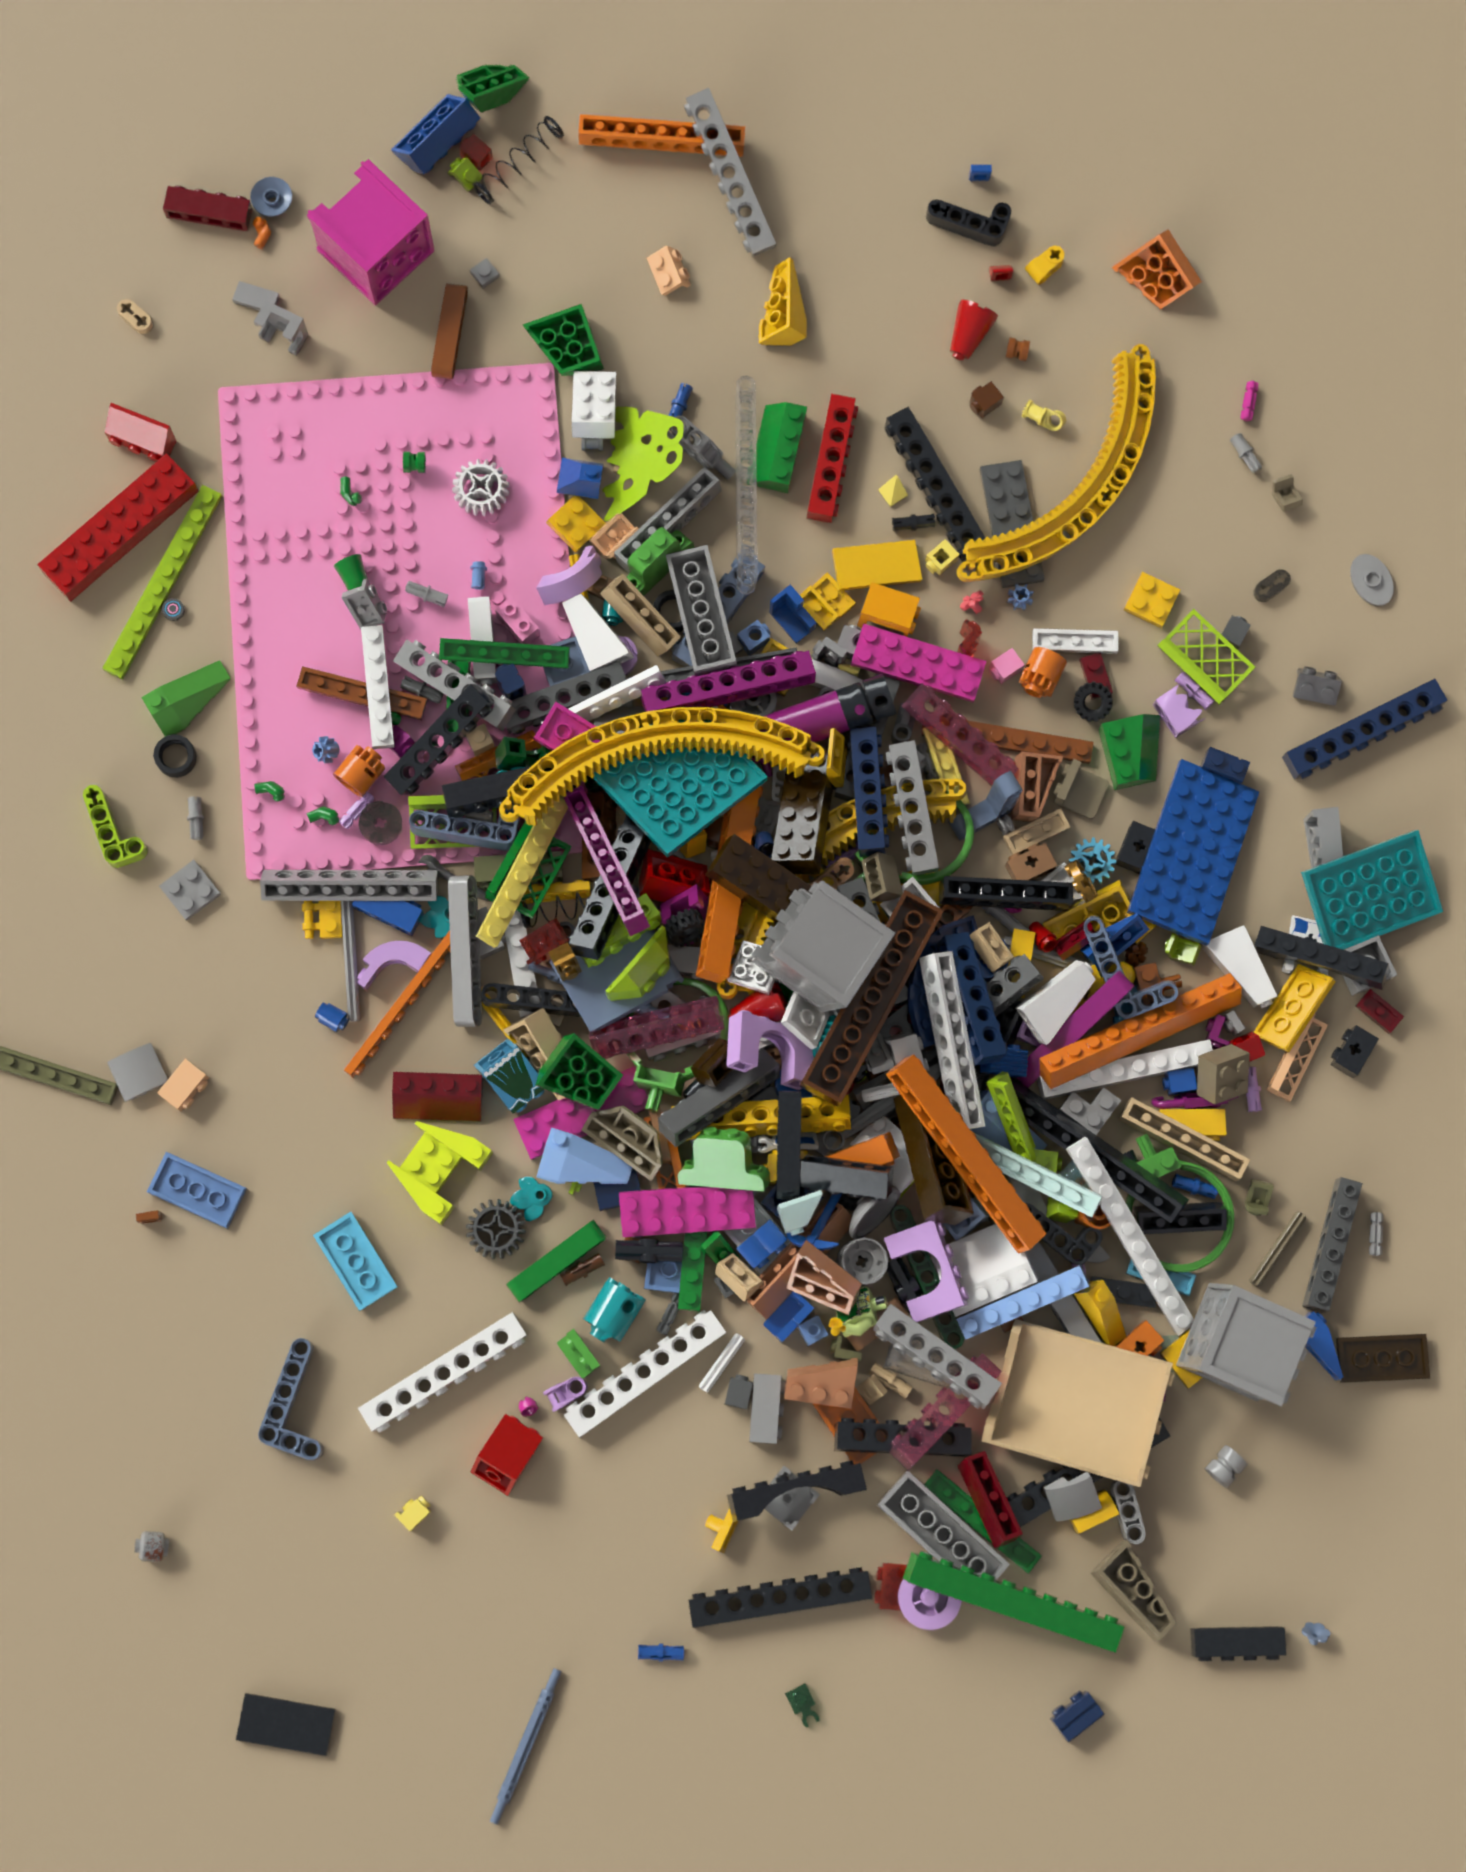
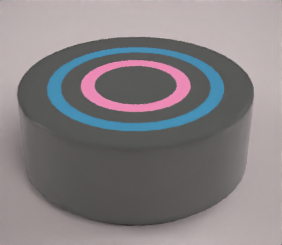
M172 598L164 602L162 612L168 620L177 621L183 617L185 608L180 600Z

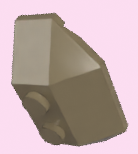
M624 1105L592 1112L581 1129L651 1182L663 1165L659 1131Z

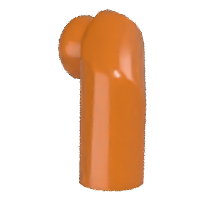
M256 217L253 220V225L258 233V237L254 245L259 249H263L271 235V230L265 219Z

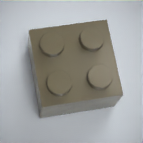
M1229 1044L1199 1055L1197 1095L1213 1104H1218L1248 1093L1250 1053L1233 1044Z

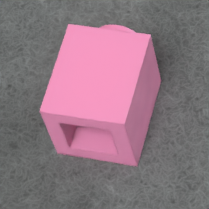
M1011 648L991 661L989 672L994 680H998L1003 684L1021 672L1025 664L1014 649Z

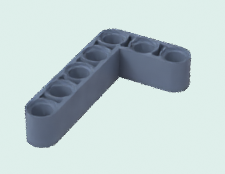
M1012 771L998 777L994 781L987 798L968 809L972 817L974 833L997 821V818H1002L1013 810L1023 789ZM959 814L953 823H950V821L948 823L959 841L966 837V826L962 814Z
M513 807L510 810H505L506 814L509 812L514 813ZM422 810L414 811L409 817L410 830L416 836L508 851L516 839L520 821L519 817L514 822H505L501 819L500 813L498 823L463 817L448 818V815ZM418 820L425 822L422 826H416L414 823ZM439 824L446 825V828L443 830H438L435 827ZM459 828H466L468 830L464 834L457 832ZM482 831L489 833L487 837H481L478 834ZM503 835H508L511 837V839L508 841H503L500 839V837Z
M1098 916L1088 917L1084 923V931L1106 983L1116 972L1120 970L1124 974V971L1104 922ZM1090 921H1097L1100 924V929L1096 932H1091L1087 925ZM1099 941H1105L1108 944L1107 951L1099 952L1096 949V944ZM1109 961L1114 962L1117 969L1114 972H1107L1104 969L1105 963ZM1167 980L1135 993L1130 991L1115 1005L1116 1010L1122 1018H1132L1174 1001L1178 997V987L1173 981ZM1165 986H1171L1175 991L1172 996L1166 997L1162 994V989ZM1143 995H1152L1154 1001L1150 1005L1142 1003L1141 998ZM1124 1002H1129L1133 1005V1010L1125 1013L1121 1010V1005Z
M299 1338L293 1341L260 1426L258 1437L262 1443L308 1460H316L323 1454L324 1449L321 1442L285 1429L314 1350L313 1344L309 1340ZM304 1342L307 1344L308 1350L304 1355H299L297 1353V1346ZM292 1364H297L300 1368L296 1376L289 1374V1367ZM285 1385L290 1386L292 1390L291 1395L287 1398L281 1395V1389ZM281 1407L284 1413L282 1418L277 1420L273 1417L272 1413L274 1408ZM268 1428H272L275 1431V1437L272 1441L266 1440L264 1436ZM289 1436H294L297 1441L292 1449H289L285 1443ZM311 1443L316 1444L318 1448L314 1456H309L306 1451L307 1446Z

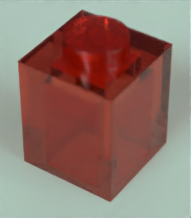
M474 133L469 138H465L460 144L461 158H468L479 172L493 159L492 149Z

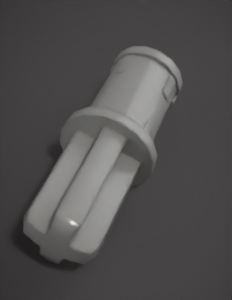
M1242 433L1234 435L1230 442L1239 453L1238 457L1240 459L1243 458L1252 473L1259 471L1262 466L1253 453L1254 448L1249 446Z
M408 581L405 588L407 593L423 598V602L429 601L442 607L445 606L449 595L432 589L431 586L427 588Z
M195 796L187 798L189 808L187 820L190 824V838L192 840L203 839L202 820H204L201 807L202 798L197 796L195 800Z

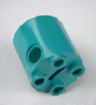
M609 1277L583 1320L591 1324L589 1334L603 1343L611 1337L621 1342L646 1299Z

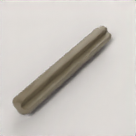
M1297 1211L1292 1216L1250 1278L1249 1282L1256 1287L1262 1285L1306 1220V1216L1303 1213Z

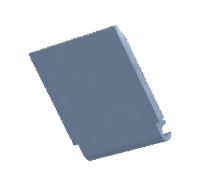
M655 930L646 931L637 941L627 943L621 951L616 954H610L597 966L588 968L583 959L575 955L582 972L572 980L562 981L553 961H549L591 1033L609 1026L668 993V989H672L673 983L676 981L680 983L684 981V978L670 957L668 972L656 980V984L651 992H646L640 998L610 1001L607 998L605 990L656 933Z

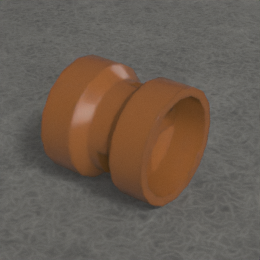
M1009 337L1005 358L1012 359L1016 357L1020 361L1026 362L1030 341H1017L1016 338Z

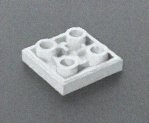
M743 940L732 966V973L727 980L730 983L769 995L775 978L751 962L754 958L751 954L757 946L761 947V945Z

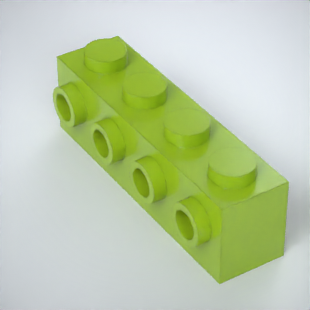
M646 893L637 899L650 927L630 936L619 914L600 959L594 960L581 957L588 968L601 964L610 954L618 953L627 943L637 941L643 933L648 930H654L659 926L660 922H662L660 912Z

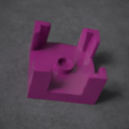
M697 884L660 904L662 922L667 924L666 921L668 919L671 920L672 915L676 916L678 915L677 912L681 911L683 913L684 909L689 911L691 908L697 909L705 922L709 897Z

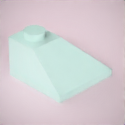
M821 1190L778 1204L777 1210L785 1234L791 1232V1235L794 1236L804 1232L803 1228L807 1227L823 1195Z

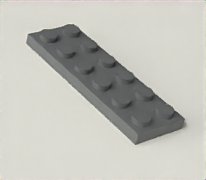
M1022 460L980 466L992 537L994 535L998 537L1001 533L1006 535L1010 530L1013 532L1016 528L1021 529L1025 524L1028 525L1032 522L1033 516ZM1017 555L1018 561L1024 563L1023 557ZM1042 562L1022 571L1001 576L1002 588L1014 587L1016 584L1020 586L1044 582Z

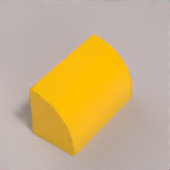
M1105 1489L1097 1492L1102 1506L1101 1509L1070 1520L1076 1533H1081L1119 1515L1112 1498Z

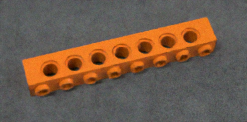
M580 114L579 145L704 154L701 144L704 142L701 135L696 136L692 126L695 124L694 122ZM725 125L738 156L743 157L745 126ZM710 130L706 134L709 139H716L718 137V133L715 130ZM719 149L715 152V155H727V153Z

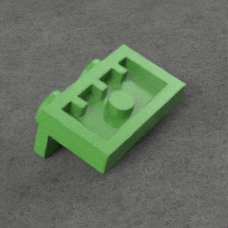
M574 1329L557 1342V1345L581 1378L584 1379L600 1367V1364Z

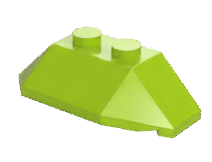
M664 926L658 929L605 990L610 1001L643 997L646 992L652 991L656 980L668 972L670 957L668 936Z

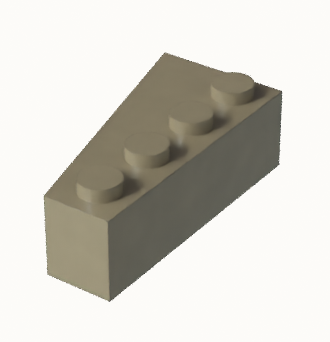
M1128 1540L1122 1541L1091 1574L1154 1641L1161 1640L1176 1622L1162 1598L1156 1592L1153 1582L1145 1573L1139 1558L1134 1554L1131 1544Z

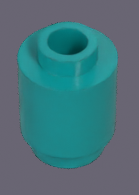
M604 599L602 617L608 625L617 626L618 623L623 622V618Z

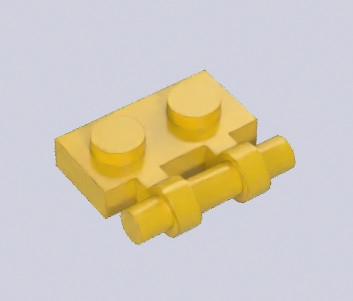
M304 901V904H302V912H304L302 929L305 931V939H314V931H320L321 939L343 938L341 901H319V903L315 904L312 901ZM319 911V923H314L313 912Z

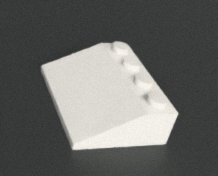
M996 1223L950 1243L954 1254L951 1259L954 1266L957 1265L960 1270V1284L962 1287L965 1286L969 1299H967L968 1305L953 1310L955 1317L1038 1282L1037 1273L1027 1251L1017 1253ZM930 1253L936 1271L938 1273L939 1279L941 1280L942 1270L940 1263L937 1260V1258Z

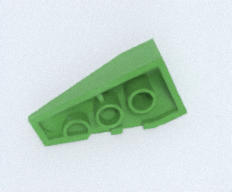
M219 660L164 684L141 698L164 736L176 735L191 724L190 722L193 718L202 712L203 707L222 690L231 678Z

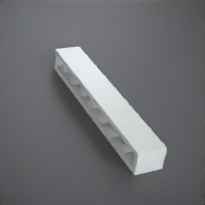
M1209 1039L1121 1058L1053 1089L1048 1087L1041 1076L1037 1079L1040 1096L1044 1100L1070 1095L1072 1092L1080 1093L1159 1076L1168 1071L1198 1067V1056L1213 1051Z

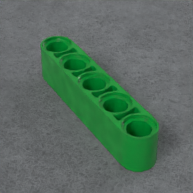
M592 1220L509 1281L506 1286L520 1303L602 1243L607 1237L595 1220Z

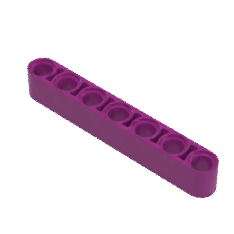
M1120 970L1116 972L1064 1022L1050 1043L1047 1045L1041 1044L1028 1056L1027 1076L1017 1078V1080L1029 1088L1041 1076L1039 1058L1077 1042L1135 986Z

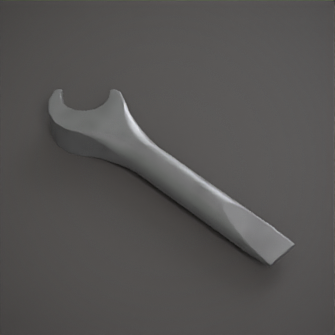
M431 855L422 856L418 862L426 864L429 867L427 870H438V877L449 881L451 876H456L446 870ZM477 887V897L487 901L485 898L486 892Z

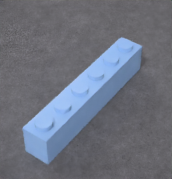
M1079 1265L957 1318V1321L966 1340L1090 1286V1283L1082 1265Z

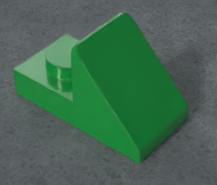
M715 1231L700 1245L716 1266L718 1262L732 1253L742 1260L718 1231Z

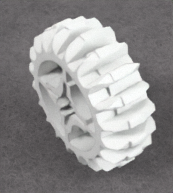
M479 459L476 460L475 465L469 461L468 468L462 465V472H456L458 479H453L455 487L452 488L453 493L456 494L454 496L455 501H460L459 507H465L467 513L473 509V515L475 516L478 514V511H481L482 516L486 515L487 510L493 514L494 507L500 510V503H506L504 496H509V490L507 489L510 487L509 482L506 481L508 479L507 474H502L503 469L501 467L496 469L497 465L495 462L489 466L487 459L484 461V464H481ZM478 474H486L484 477L477 476ZM470 480L472 487L469 489V493L465 494L464 486ZM497 481L498 489L493 496L490 488L493 486V482ZM477 485L480 487H485V490L482 488L477 489ZM479 498L485 499V501H475V500H477V499H479Z

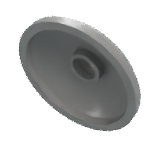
M892 1187V1193L889 1197L881 1201L873 1200L869 1196H862L858 1200L857 1207L852 1214L849 1226L850 1236L853 1239H859L875 1230L897 1205L901 1195L900 1190Z

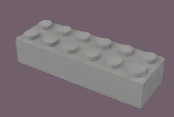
M708 545L666 555L695 675H706L711 671H723L732 666H737Z
M906 1471L876 1504L922 1548L933 1555V1558L937 1561L944 1558L954 1562L953 1566L961 1568L962 1565L975 1569V1574L982 1575V1572L995 1576V1580L1010 1565L909 1471Z

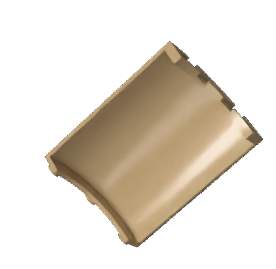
M1015 1319L1005 1354L1006 1359L1003 1370L999 1377V1382L1002 1384L996 1392L994 1402H992L985 1423L982 1442L1141 1487L1142 1479L1148 1478L1151 1467L1146 1464L1154 1433L1159 1435L1162 1421H1159L1158 1418L1167 1385L1172 1386L1175 1373L1171 1372L1173 1363Z

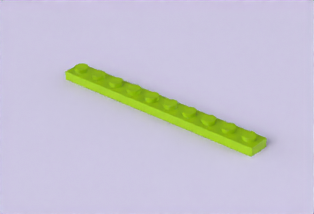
M204 485L201 486L102 668L104 671L123 680L223 497L221 493Z

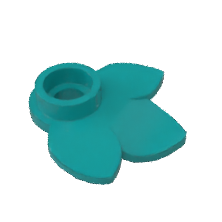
M437 896V901H427L431 910L421 917L420 923L427 928L435 929L436 938H444L450 930L448 917L449 902L445 897Z
M533 1177L520 1178L519 1186L521 1189L512 1195L510 1204L519 1209H524L525 1221H533L543 1214L544 1206L551 1202L553 1193L548 1185L539 1184ZM539 1191H542L544 1193V1197L542 1199L538 1197Z

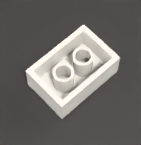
M574 371L572 438H615L616 372Z

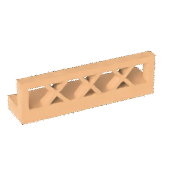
M1314 1014L1289 1053L1284 1052L1266 1089L1288 1102L1292 1100L1328 1024L1314 1018L1316 1014ZM1311 1023L1321 1027L1318 1035L1312 1037L1308 1034ZM1307 1041L1310 1051L1307 1055L1300 1056L1298 1050L1301 1044ZM1298 1060L1301 1069L1298 1074L1291 1075L1289 1068L1292 1062ZM1285 1080H1289L1291 1086L1288 1095L1279 1091Z

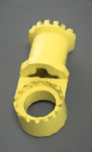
M1032 400L1027 402L1026 407H1024L1025 410L1022 411L1023 418L1028 417L1036 421L1038 425L1052 431L1059 430L1066 423V416L1063 412L1059 410L1053 411L1047 407L1042 408L1034 404ZM1052 415L1059 417V426H1054L1051 423Z

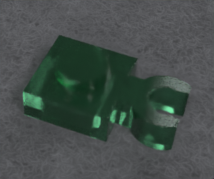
M806 1683L785 1693L795 1715L802 1712V1723L806 1728L809 1727L806 1722L808 1716L812 1715L817 1722L819 1721L818 1714L810 1709L811 1706L815 1705V1702Z

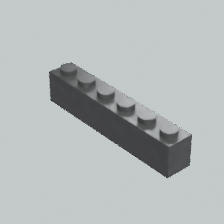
M763 1048L760 1049L757 1067L745 1073L733 1069L721 1080L716 1088L708 1085L701 1087L687 1099L681 1100L672 1109L663 1112L658 1117L659 1131L675 1147L679 1146L780 1078L779 1063Z

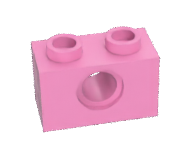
M512 596L495 609L496 617L518 643L530 644L540 636L539 627Z

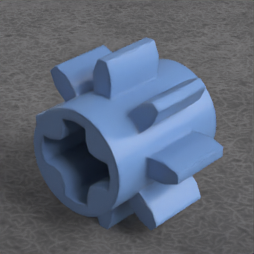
M1016 584L1015 590L1009 589L1008 595L1012 597L1008 599L1007 603L1013 604V610L1022 608L1025 611L1026 604L1032 605L1033 600L1029 597L1034 592L1027 589V584L1024 587H1019ZM1019 595H1023L1021 600L1018 599Z
M328 736L319 737V742H314L312 748L314 757L318 759V762L323 761L324 764L332 763L333 758H337L340 751L338 743L334 741V738H328Z

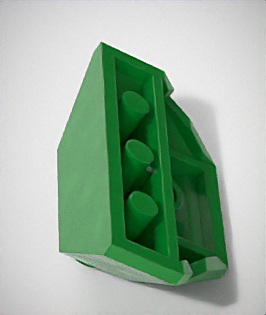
M483 65L456 76L459 91L481 113L509 103L529 80V76L516 65H509V67L503 65Z

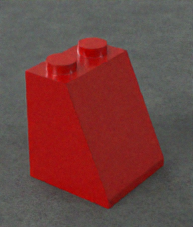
M505 1414L478 1454L470 1473L509 1496L540 1446L543 1437L540 1436L537 1430L521 1424L518 1418Z

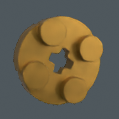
M1077 859L1064 866L1070 877L1073 876V887L1078 894H1081L1086 903L1098 897L1090 877H1087L1084 873L1085 869Z

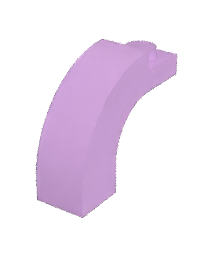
M593 545L585 547L579 560L570 568L559 573L544 575L536 588L544 605L555 604L573 598L587 590L601 577L602 571L599 567L601 565V558Z
M391 941L379 945L364 957L363 961L368 965V968L361 970L357 977L359 979L357 983L367 991L381 970L392 964L406 965L418 973L431 956V953L423 947L408 941Z

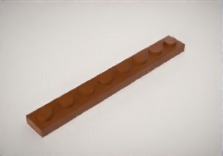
M924 714L922 729L943 722L949 741L1020 753L1030 752L1064 756L1062 760L1073 761V759H1076L1085 764H1090L1093 741Z

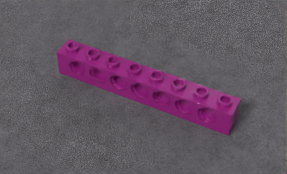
M809 650L804 652L796 651L791 655L775 656L770 660L754 661L744 666H732L727 670H715L706 675H693L680 681L671 680L666 684L658 686L650 685L645 689H641V700L645 712L679 707L710 708L815 683L816 671ZM788 668H793V669H795V670H794V671H787L786 669H788ZM767 673H773L774 675H773V676H767V675H765V674H767ZM746 678H752L753 680H752V681H746V680H744V679H746ZM724 683H731L732 685H731V686H725V685H723V684H724ZM703 688H711L710 691H704V690H702V689H703ZM685 692L690 693V695L683 696L681 694ZM663 697L669 698V700L662 701L660 699Z
M581 785L573 789L572 792H566L564 800L629 935H635L649 928V922L583 786Z

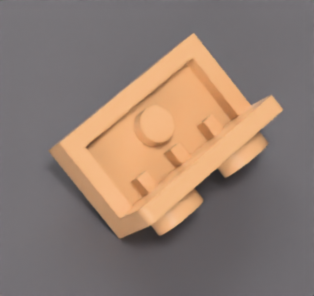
M665 246L647 257L662 295L666 296L681 286H691L689 281L690 275L686 268L683 267L681 262L682 256L677 249Z
M622 513L616 514L588 541L605 559H615L614 552L639 528L637 526L634 527Z

